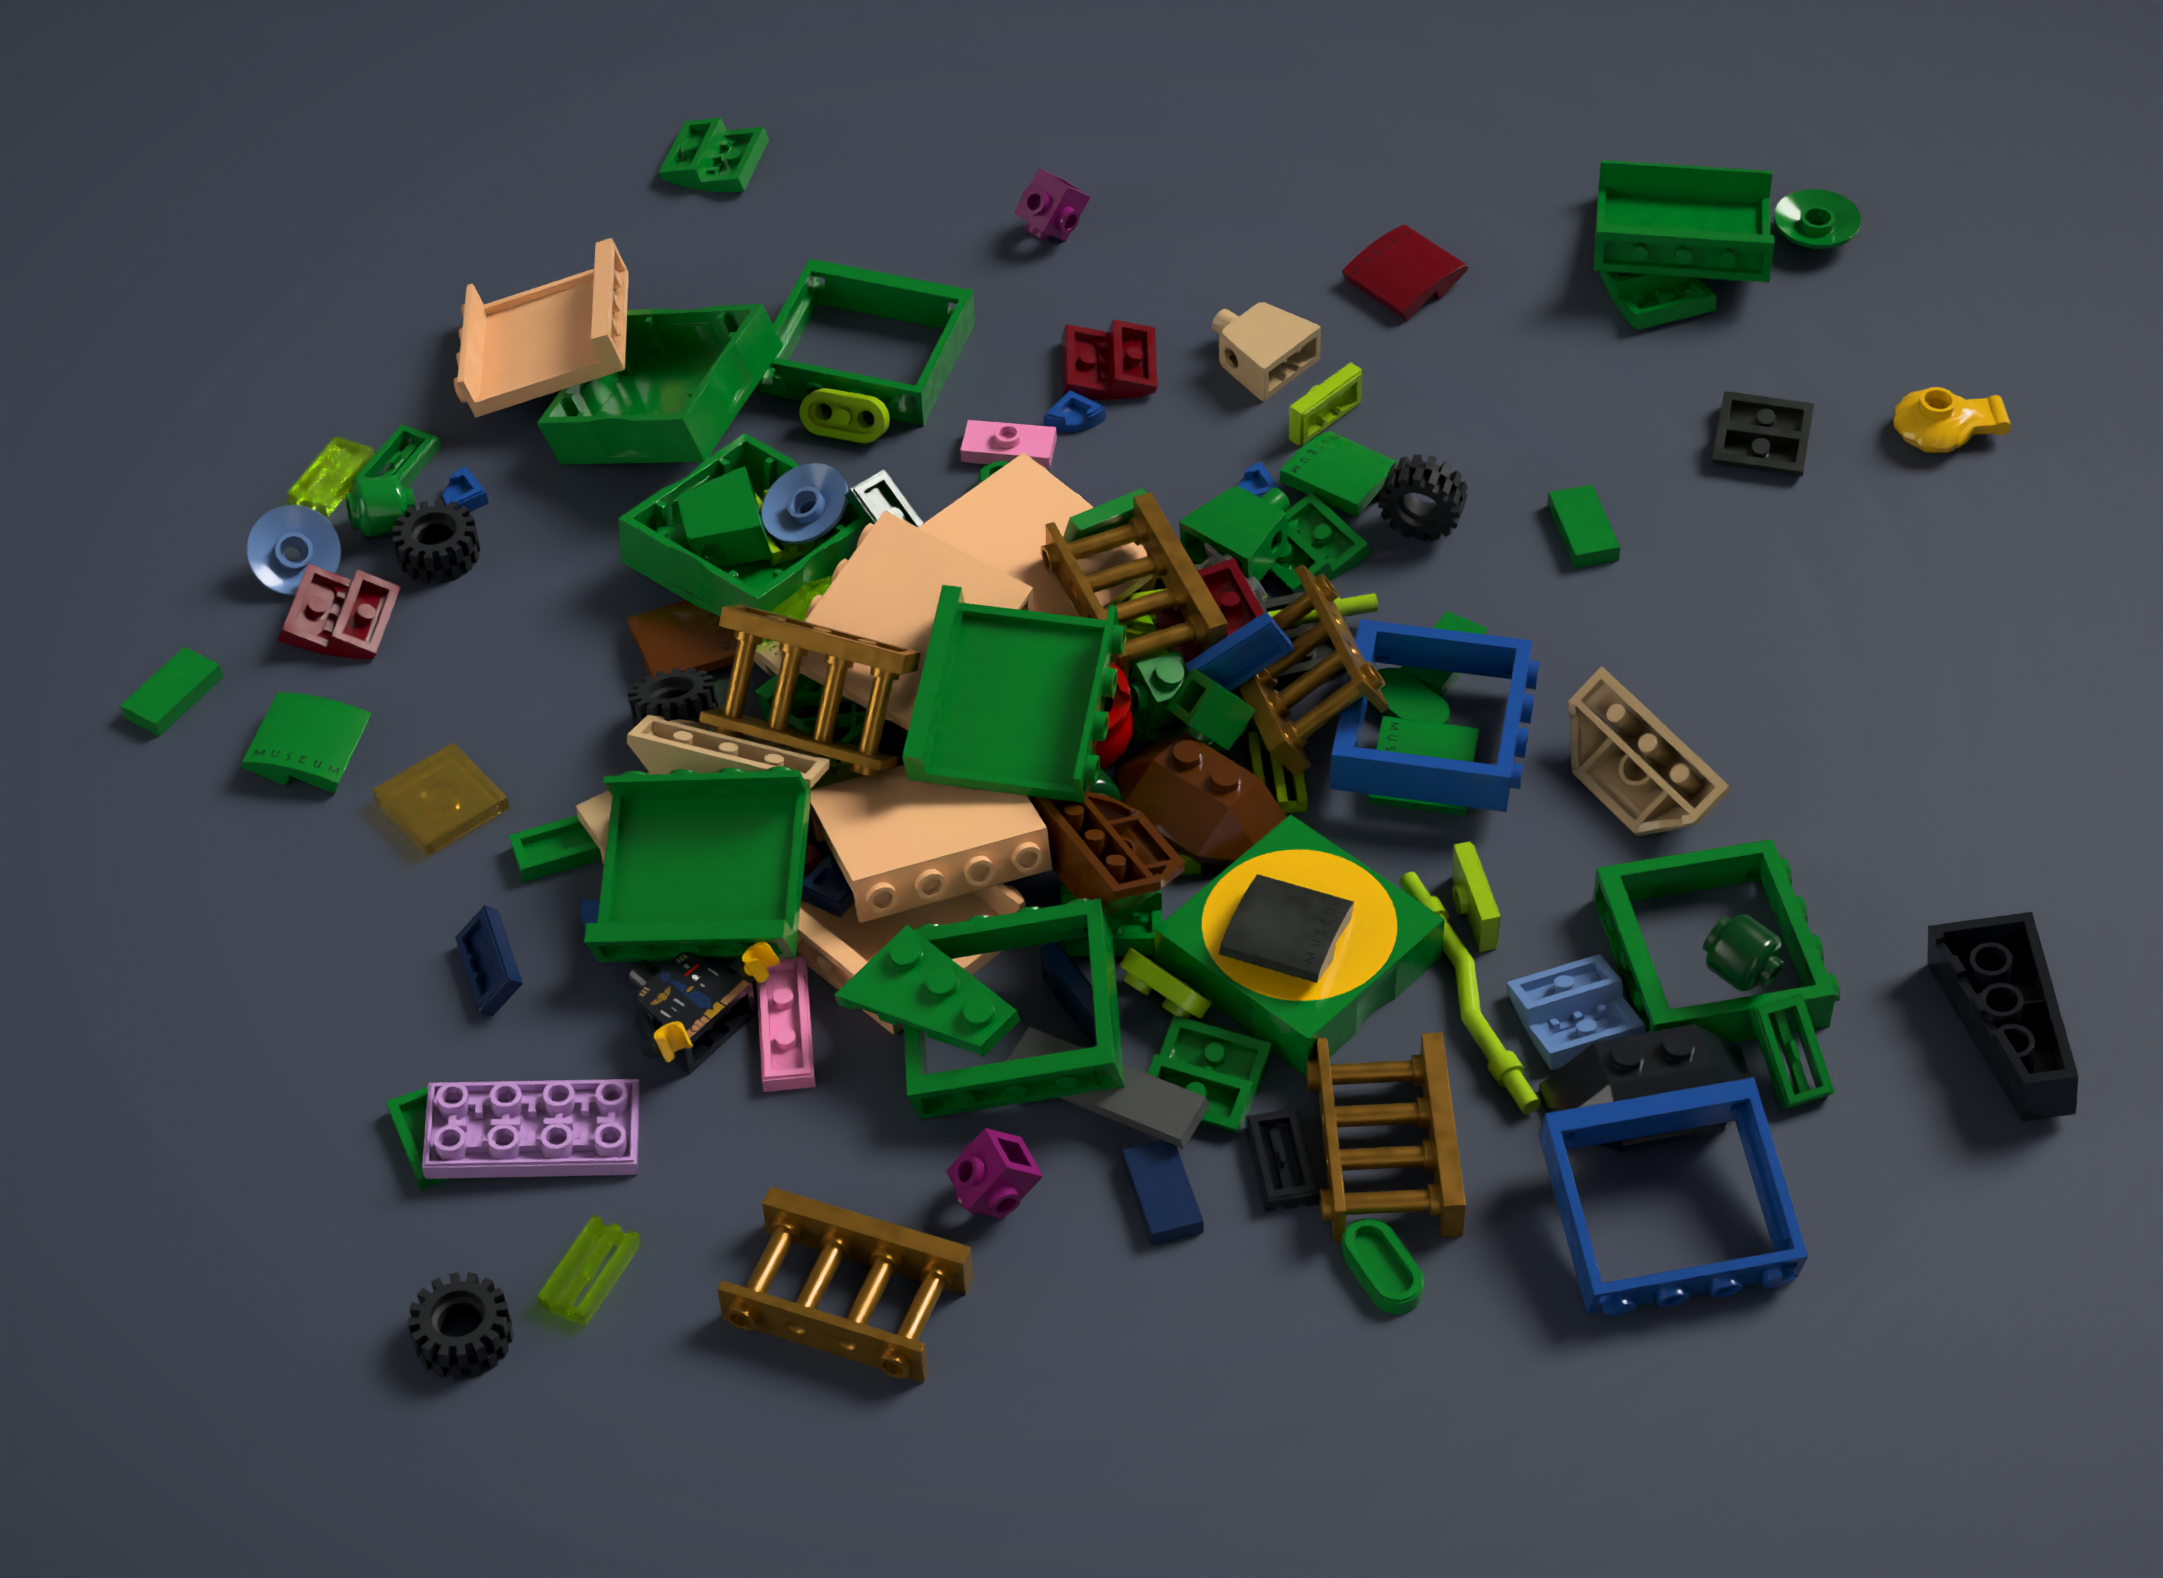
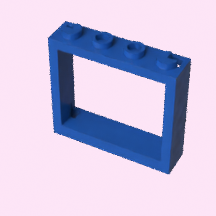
M1360 619L1355 642L1364 660L1370 662L1374 667L1375 663L1511 679L1497 765L1359 748L1368 699L1363 695L1340 712L1331 754L1330 789L1507 812L1510 789H1520L1523 764L1515 763L1516 757L1525 758L1529 729L1521 728V723L1531 724L1534 695L1526 694L1527 689L1536 690L1540 661L1531 660L1533 640ZM1348 674V678H1347V683H1348L1350 680H1352L1349 674Z
M1754 1077L1545 1113L1538 1136L1587 1314L1604 1312V1315L1607 1317L1621 1316L1633 1311L1637 1305L1657 1302L1659 1307H1671L1686 1302L1692 1295L1709 1292L1711 1297L1721 1298L1738 1293L1743 1289V1286L1763 1283L1766 1288H1777L1793 1282L1795 1277H1798L1808 1254ZM1735 1121L1774 1252L1602 1283L1566 1150Z

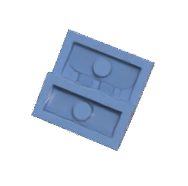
M1601 954L1506 982L1507 992L1519 1019L1550 1070L1563 1067L1593 1043L1646 1033L1644 1022L1623 998L1622 980Z

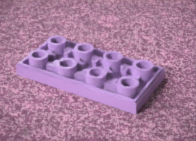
M639 1079L429 1083L422 1164L423 1176L426 1179L637 1175Z

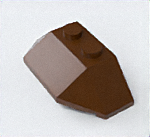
M1186 732L1148 741L1117 768V782L1121 802L1141 811L1173 848L1197 863L1230 866L1287 818L1261 778Z
M1089 786L1087 787L1084 803L1031 796L1032 805L1047 827L1053 871L1076 899L1093 900L1101 898L1108 915L1139 906L1184 871L1185 862L1146 816L1137 809L1110 796L1089 792Z

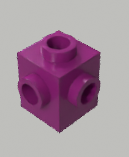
M1038 168L1029 186L1023 191L1021 200L1014 213L1028 222L1025 229L1036 237L1047 241L1051 235L1066 241L1070 233L1078 225L1080 215L1087 205L1090 196L1062 177Z
M987 1128L974 1141L965 1146L961 1155L946 1170L956 1190V1199L964 1209L972 1214H983L1004 1219L1009 1213L1013 1212L1020 1205L1025 1195L1043 1177L1022 1137Z

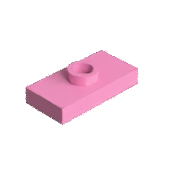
M968 420L960 450L961 462L990 464L997 461L1011 462L1024 452L1039 465L1050 470L1057 440L1056 427Z

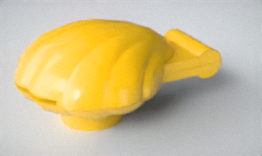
M1931 387L1909 393L1894 408L1893 425L1897 432L1908 444L1926 453H1949L1966 444L1973 435L1993 433L2005 435L2011 430V423L2004 403L1998 395L1981 399H1964L1947 389Z

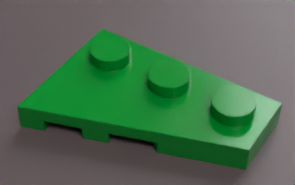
M906 925L834 995L839 1006L853 1011L856 1008L877 1014L879 1020L896 1026L898 1023L925 1031L927 1037L983 1057L1020 1021L1016 1009L909 925Z

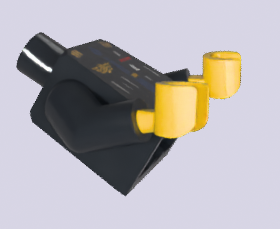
M764 941L758 942L749 947L744 952L742 958L736 960L700 958L689 952L679 953L662 969L648 960H642L637 963L630 972L628 983L637 990L634 996L637 1012L634 1019V1028L643 1054L651 1058L663 1057L666 1062L674 1060L689 1075L756 1015L751 981L765 982L769 977L766 969L771 966H777L780 963V960L769 944Z

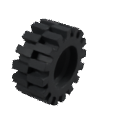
M1421 454L1413 455L1411 462L1407 456L1400 458L1398 464L1394 463L1391 466L1379 495L1378 508H1383L1381 512L1382 518L1384 520L1391 518L1389 526L1393 530L1401 526L1404 528L1402 535L1408 538L1411 532L1417 533V540L1425 541L1427 534L1430 535L1432 541L1439 540L1441 534L1445 537L1450 535L1453 528L1456 529L1467 500L1468 493L1466 491L1468 487L1466 481L1460 482L1462 475L1458 470L1453 473L1449 472L1451 464L1444 461L1442 466L1435 464L1437 457L1429 455L1427 462L1422 460ZM1410 493L1428 496L1435 503L1421 501Z
M435 500V506L429 507L428 502L424 501L419 503L420 510L416 511L411 506L406 509L407 517L399 515L396 519L397 526L392 528V538L400 569L403 573L407 572L409 578L415 580L420 575L421 582L429 584L431 577H436L437 584L445 583L444 576L451 575L452 579L456 580L461 577L460 569L468 573L472 569L471 562L477 563L480 544L475 520L465 506L459 509L457 502L450 501L448 506L445 507L443 500ZM439 538L448 539V540H446L445 542H442V543H439V544H434V545H426V544H425L426 542L431 541V540H434V539H439Z
M673 668L672 673L665 674L664 670L656 672V677L654 678L647 675L641 678L642 683L635 682L632 685V690L628 691L634 727L647 715L661 716L666 721L681 719L700 722L699 717L702 711L719 708L713 677L707 675V672L703 670L696 673L695 668H687L685 672H681L680 668Z
M459 1272L449 1274L451 1283L443 1285L439 1277L431 1281L432 1293L425 1288L418 1292L419 1303L412 1302L409 1308L411 1318H408V1326L417 1357L421 1358L422 1365L427 1370L433 1367L435 1375L444 1378L448 1369H451L453 1380H463V1370L470 1369L474 1378L482 1375L480 1365L485 1363L490 1370L498 1365L496 1353L503 1357L508 1353L509 1346L507 1341L512 1342L513 1325L504 1293L500 1287L495 1289L492 1280L485 1277L480 1284L478 1274L468 1272L466 1281H461ZM474 1315L482 1320L481 1324L474 1331L464 1336L449 1337L442 1335L440 1332L441 1327L447 1321L457 1316Z

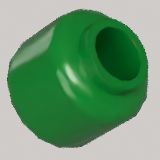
M391 474L359 479L354 483L352 492L345 494L350 526L352 529L359 528V531L366 538L391 535L393 526H397L396 519L399 515L407 517L406 509L411 506L416 510L411 487L403 488L399 479Z

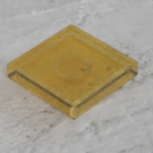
M454 742L372 789L374 800L427 857L510 808L507 796Z

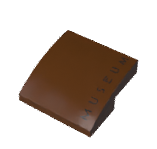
M687 600L625 618L629 634L641 653L644 668L652 678L656 677V672L664 670L665 674L672 673L673 668H680L681 672H685L687 668H695L696 673L701 670L709 672L732 665L734 662L738 639L734 638L735 630L719 626L720 616L697 607Z

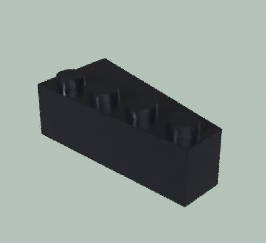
M2026 912L1928 926L1927 964L2021 1120L2028 1121L2076 1114L2079 1076L2033 913Z

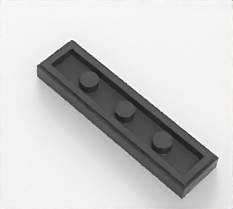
M1029 1026L1007 1061L1084 1048ZM1123 1064L1125 1087L1058 1097L1183 1149L1210 1107L1205 1096Z

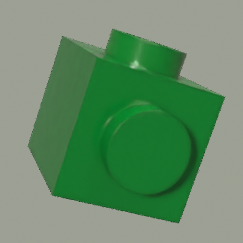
M1179 650L1135 664L1129 679L1131 692L1130 708L1144 733L1182 721L1166 708L1189 674Z
M1194 667L1166 706L1170 712L1187 724L1183 732L1188 733L1207 746L1211 741H1214L1228 751L1236 739L1243 734L1249 720L1256 711L1238 696Z

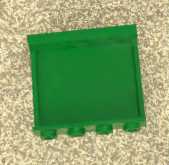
M1601 160L1593 271L1770 283L1774 251V235H1771L1770 191L1773 171Z
M942 585L902 756L908 780L1084 803L1088 785H1096L1098 780L1100 757L1094 754L1097 741L1104 742L1107 736L1109 713L1103 710L1106 698H1114L1116 692L1118 671L1112 668L1115 655L1122 656L1125 649L1126 626L1119 625L1117 606L1109 605L1106 620L969 604L964 602L962 587Z
M783 766L771 767L767 771L745 772L738 768H723L718 773H696L691 770L677 769L671 771L670 774L648 775L641 771H626L619 776H604L603 783L612 795L600 904L597 923H586L584 943L598 962L671 961L679 953L689 952L700 958L736 960L742 958L744 952L749 947L763 941L769 944L778 959L796 958L811 791L799 770Z

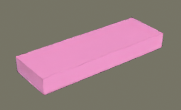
M806 955L796 956V958L779 959L780 963L777 966H771L766 969L769 977L765 982L758 983L756 981L764 1092L816 1087Z

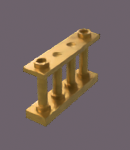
M1151 492L1133 497V518L1129 519L1128 524L1072 542H1065L1055 522L1045 524L1046 545L1041 546L1044 566L1049 573L1055 572L1079 617L1106 620L1109 607L1102 608L1095 592L1153 575L1155 578H1162L1166 589L1114 605L1117 606L1119 624L1171 607L1174 611L1180 610L1185 618V623L1126 641L1123 655H1115L1114 663L1124 672L1128 684L1129 660L1189 641L1194 645L1200 644L1203 651H1206L1227 637L1228 622ZM1133 542L1137 546L1142 545L1147 552L1146 557L1088 575L1083 574L1076 561Z
M1303 564L1296 568L1295 571L1306 592L1273 616L1272 619L1283 632L1314 609L1321 621L1292 642L1293 652L1238 686L1245 702L1256 710L1252 717L1269 752L1295 777L1311 766L1303 749V746L1308 743L1306 738L1364 695L1381 713L1389 708L1380 690L1386 685L1383 678L1370 662L1364 660L1334 602L1339 597L1338 592L1326 576L1321 574L1316 578ZM1331 639L1336 648L1334 652L1281 692L1274 690L1273 686L1278 683L1277 677L1326 640ZM1346 668L1352 680L1296 722L1288 719V716L1293 713L1291 708L1342 669Z
M742 604L722 607L719 626L735 630L734 638L738 639L724 709L716 708L702 711L699 717L700 722L714 725L715 733L739 739L743 738V734L849 762V770L863 775L877 776L879 771L896 767L897 756L878 751L893 680H899V675L916 672L921 652ZM764 638L780 642L779 650L783 651L769 721L743 715L757 644H762ZM809 650L825 654L824 662L828 663L814 733L787 727L802 656H807ZM854 662L870 666V674L874 676L859 746L833 739L847 669L853 668Z
M1443 1032L1422 1033L1420 1054L1411 1055V1060L1330 1064L1327 1038H1317L1316 1060H1307V1084L1309 1092L1318 1091L1328 1189H1320L1322 1222L1332 1221L1334 1243L1342 1242L1346 1215L1429 1211L1430 1216H1439L1441 1237L1463 1236L1466 1202ZM1412 1081L1413 1086H1422L1423 1097H1417L1414 1103L1335 1106L1332 1085ZM1418 1124L1419 1129L1428 1128L1429 1140H1422V1145L1339 1150L1337 1128ZM1423 1167L1424 1172H1433L1435 1183L1428 1184L1427 1189L1344 1193L1342 1171Z
M770 1187L762 1202L766 1233L772 1237L746 1287L721 1280L717 1291L722 1319L741 1330L752 1331L755 1329L879 1368L885 1374L894 1378L903 1379L908 1377L925 1382L928 1376L926 1345L918 1340L942 1291L951 1290L966 1295L974 1278L971 1247ZM800 1244L820 1250L821 1253L796 1303L768 1295L767 1292L791 1245ZM849 1259L872 1267L846 1319L817 1310L841 1260ZM898 1274L921 1281L922 1283L898 1333L894 1334L868 1326L867 1324L890 1277Z

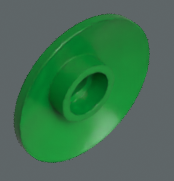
M1806 189L1793 192L1779 201L1774 212V223L1780 234L1795 244L1814 249H1829L1848 243L1858 234L1861 225V215L1855 204L1838 193L1821 189Z

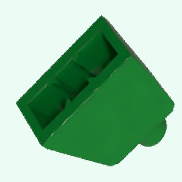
M745 466L680 494L677 501L682 521L657 528V533L662 530L667 531L669 540L685 549L691 548L693 554L718 568L773 557L758 500Z
M1239 486L1231 487L1179 521L1180 542L1189 558L1205 568L1234 558L1251 590H1253L1286 548L1288 539L1285 512L1290 508L1289 499L1278 488H1270L1264 495L1258 497Z

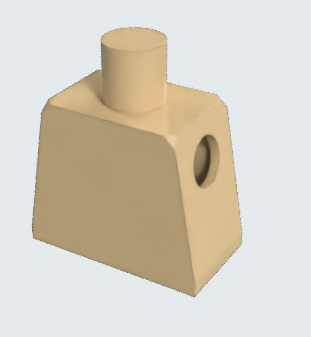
M1257 303L1241 316L1234 314L1228 309H1222L1213 319L1212 331L1219 335V362L1221 366L1263 402L1320 360L1321 327L1268 303Z

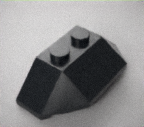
M1696 1024L1593 1043L1540 1083L1538 1091L1546 1113L1752 1078L1740 1046ZM1733 1121L1599 1145L1624 1152L1722 1133L1726 1131Z

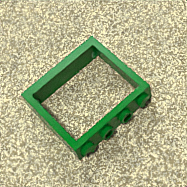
M809 258L773 324L783 347L757 384L758 393L803 401L808 394L821 388L873 396L885 404L890 419L924 426L975 325L973 290ZM819 277L824 278L825 284L820 283ZM951 303L957 304L955 309L951 308ZM818 305L944 329L916 386L789 360ZM904 395L914 396L915 398L905 397ZM822 403L823 406L830 407L828 404ZM869 411L863 412V414L872 415Z
M1773 839L1596 868L1593 902L1631 1007L1644 1022L1646 1033L1696 1024L1732 1043L1758 1039L1748 1009L1799 993L1803 995L1813 1028L1830 1026L1835 1001H1840L1839 985L1833 973L1828 974L1823 963L1824 953L1821 940L1817 934L1812 935L1807 924L1808 914L1805 901L1801 895H1795L1791 885L1792 874L1789 862L1786 858H1780ZM1761 881L1803 987L1670 1009L1630 902ZM1784 1009L1791 1033L1797 1032L1790 1009ZM1768 1014L1774 1034L1777 1035L1771 1014Z
M1084 898L1074 899L1067 904L1045 908L1025 907L1015 913L991 917L977 915L962 922L944 925L924 924L914 929L951 959L1088 936L1097 1039L1096 1047L928 1074L926 1032L904 1024L907 1097L919 1119L1125 1087L1112 925L1101 898L1093 900Z

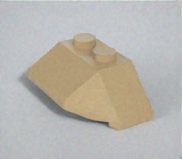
M1602 666L1568 700V716L1571 717L1570 750L1572 773L1635 835L1643 836L1697 826L1732 790L1716 772Z
M647 715L627 734V744L651 775L670 774L671 771L677 769L691 770L696 773H718L723 768H738L745 772L767 771L771 767L783 766L799 770L809 789H811L829 769L830 763L829 759L818 756L813 752L743 734V738L739 739L715 733V726L711 724L681 719L666 721L661 716Z

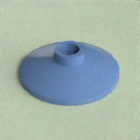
M821 463L804 464L789 470L775 481L764 498L762 520L765 528L776 540L786 544H804L822 537L839 522L846 510L848 500L845 494L848 492V486L845 479L835 468Z
M285 505L268 511L254 524L247 541V558L256 578L270 590L287 596L296 595L308 563L336 573L341 557L339 537L332 524L322 514L305 506ZM294 547L300 551L301 558L295 562L289 561L284 556V550Z

